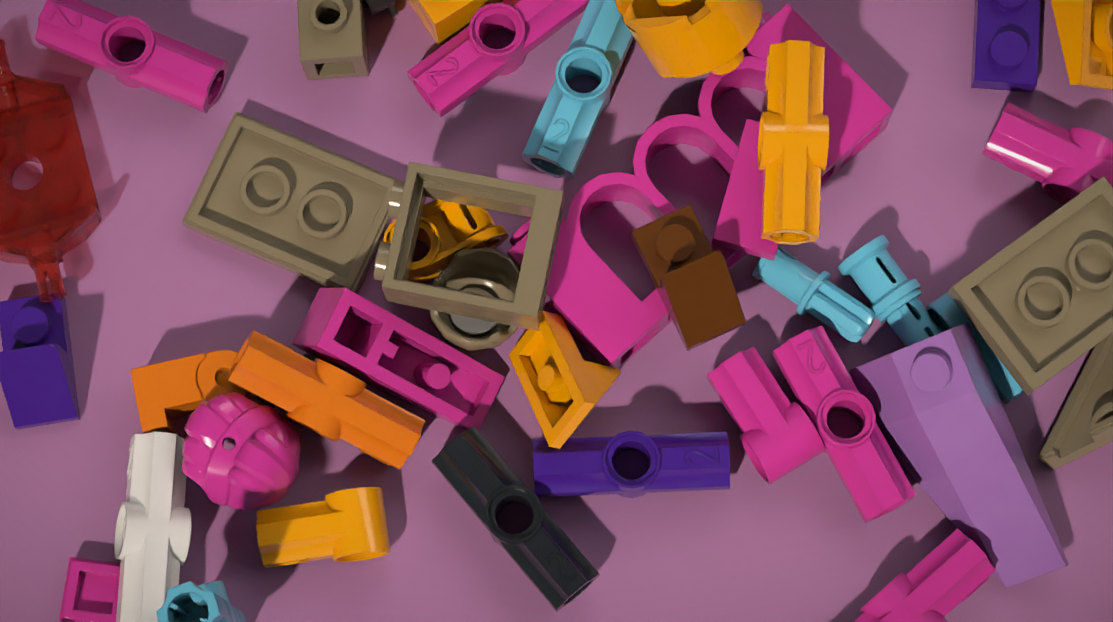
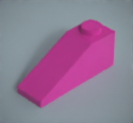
M346 287L319 288L292 342V345L336 366L364 383L465 430L472 426L480 430L505 376Z

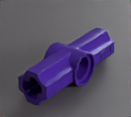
M630 430L610 437L569 438L560 449L549 447L546 439L533 440L535 494L538 498L610 494L635 498L646 493L730 489V455L727 431L645 435L642 432ZM627 450L639 451L648 459L650 468L641 478L634 480L624 479L613 468V461L616 456Z

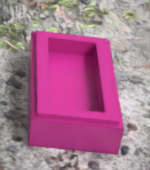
M746 119L712 238V244L774 261L778 244L770 240L761 239L763 170H758L757 163L760 122Z

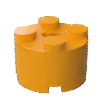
M615 0L625 25L656 72L663 78H688L712 72L715 75H724L735 70L744 59L743 49L755 35L763 12V5L760 0Z

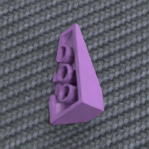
M968 322L849 370L859 393L864 395L873 405L876 414L875 421L893 454L955 528H958L964 535L971 538L987 555L988 560L996 570L993 573L1006 588L1069 565Z

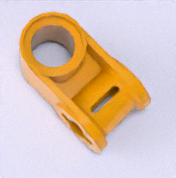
M434 199L424 205L417 240L425 242L430 250L422 260L411 263L408 281L425 284L436 278L445 269L455 253L472 248L491 247L496 249L509 235L503 225H495L487 209ZM396 220L389 224L384 233V242L391 243Z

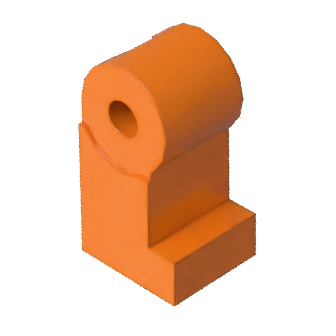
M217 350L130 369L142 432L151 433L156 431L175 434L172 419L191 415L200 404L207 403L219 394L238 392L254 401L253 393L226 380L237 352Z

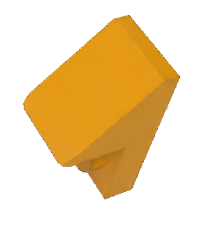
M546 311L542 312L539 331L527 329L508 354L549 447L560 449L622 373L618 368L583 360L562 315Z

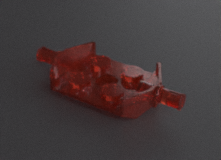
M0 39V260L8 263L29 264L32 270H34L40 301L53 302V294L58 300L67 296L59 263L64 262L63 255L85 242L102 221L71 94L64 84L15 75V73L11 72L5 48L6 43L5 40ZM36 162L43 166L42 178L36 186L27 190L13 187L12 176L21 164Z

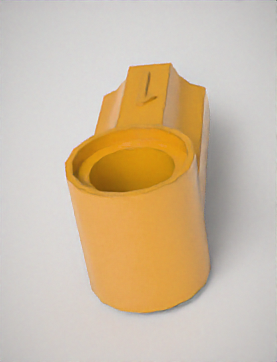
M350 488L325 495V500L256 511L257 539L263 566L266 568L279 567L332 558L334 562H353L390 554L382 488Z

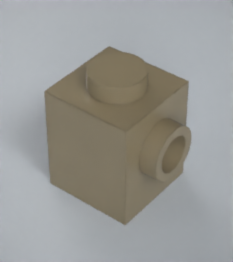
M297 0L300 62L307 80L369 76L364 0Z

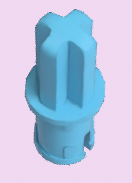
M779 244L774 261L761 258L753 271L752 276L754 278L760 279L798 305L796 309L798 314L803 316L807 312L850 342L857 343L861 340L873 324L875 317L873 310L830 282V273L826 270L820 274L783 250Z

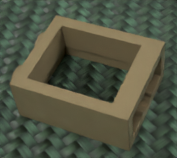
M409 161L405 181L395 179L392 186L388 205V218L396 219L391 243L381 241L375 261L374 280L383 281L381 287L388 302L539 331L564 211V191ZM426 197L531 217L514 301L408 281Z

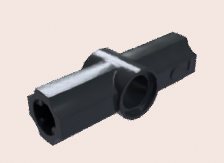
M475 426L458 434L431 460L435 468L487 528L493 540L508 553L556 612L572 602L600 576L588 559L544 509L538 496L522 483ZM511 503L524 504L534 514L532 524L527 530L519 534L504 532L497 524L500 511Z

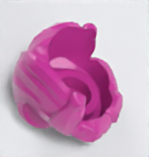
M238 392L219 394L207 403L200 404L190 415L184 427L188 436L183 442L182 454L184 458L182 461V472L200 485L206 492L209 500L215 504L241 510H256L271 506L287 495L299 475L301 446L299 435L292 424L284 420L273 407L260 405ZM228 438L235 440V447L231 450H227L223 446L224 441Z

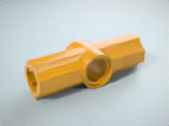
M787 40L779 44H770L767 51L765 76L766 107L765 112H762L760 117L757 163L758 170H763L761 239L773 241L775 244L799 245L806 242H816L821 227V174L825 173L827 165L828 115H823L825 47L814 45L811 41Z

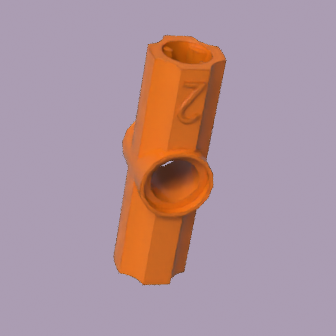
M255 330L250 332L242 344L226 380L287 411L285 416L335 442L341 439L357 447L359 451L397 469H401L405 461L411 456L421 437V431L426 421L365 389L367 384L355 376L318 358H315L313 362L294 352L292 348Z

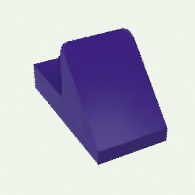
M60 292L1 301L0 329L3 351L0 352V382L14 427L18 430L79 420L80 414L66 298Z

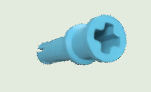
M881 235L851 254L837 268L842 275H851L871 303L870 309L875 314L874 319H878L880 323L887 320L905 347L942 333V330L919 300V297L923 294L920 291L921 285L916 279H908L887 250L890 242L885 235Z

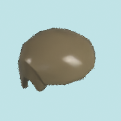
M491 247L464 249L454 254L450 263L434 279L432 285L514 301L520 268L513 258ZM430 310L432 323L443 338L468 351L498 347L507 341L519 328Z

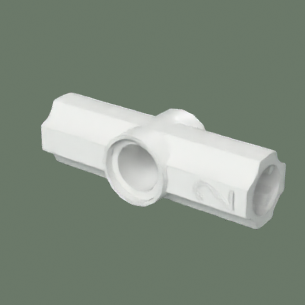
M154 431L151 433L134 434L130 440L126 501L122 502L118 512L114 539L116 559H121L116 622H158L156 611L163 606L167 598V589L179 585L180 565H183L186 560L190 544L191 512L189 508H184L186 475L182 472V461L184 458L182 449L185 439L177 434Z

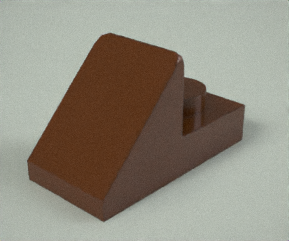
M690 204L632 231L631 238L687 351L746 324V319L721 250L713 251Z

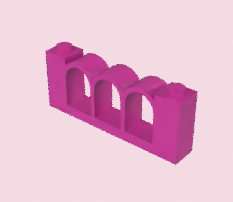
M786 4L773 17L768 12L762 14L755 35L743 49L744 59L735 70L724 75L710 73L702 84L696 116L686 113L666 116L646 129L636 144L632 160V174L624 172L600 174L583 184L572 198L566 218L567 222L563 218L561 221L544 304L552 313L562 315L569 331L600 364L619 369L672 322V319L657 289L641 301L591 249L581 234L584 220L593 209L603 203L613 201L632 203L643 210L653 221L676 211L677 209L656 189L647 175V166L655 154L671 145L687 144L698 147L707 153L730 176L738 146L720 129L713 118L712 107L720 96L732 89L747 87L760 90L766 94V58L770 44H779L787 40L811 41L814 45L825 47L823 115H828L829 148L825 173L821 174V187L886 129L893 109L789 4ZM531 219L525 222L509 241L513 247L507 251V254L513 258L519 268H521ZM712 239L709 241L713 251L721 250L728 270L747 254L712 244Z

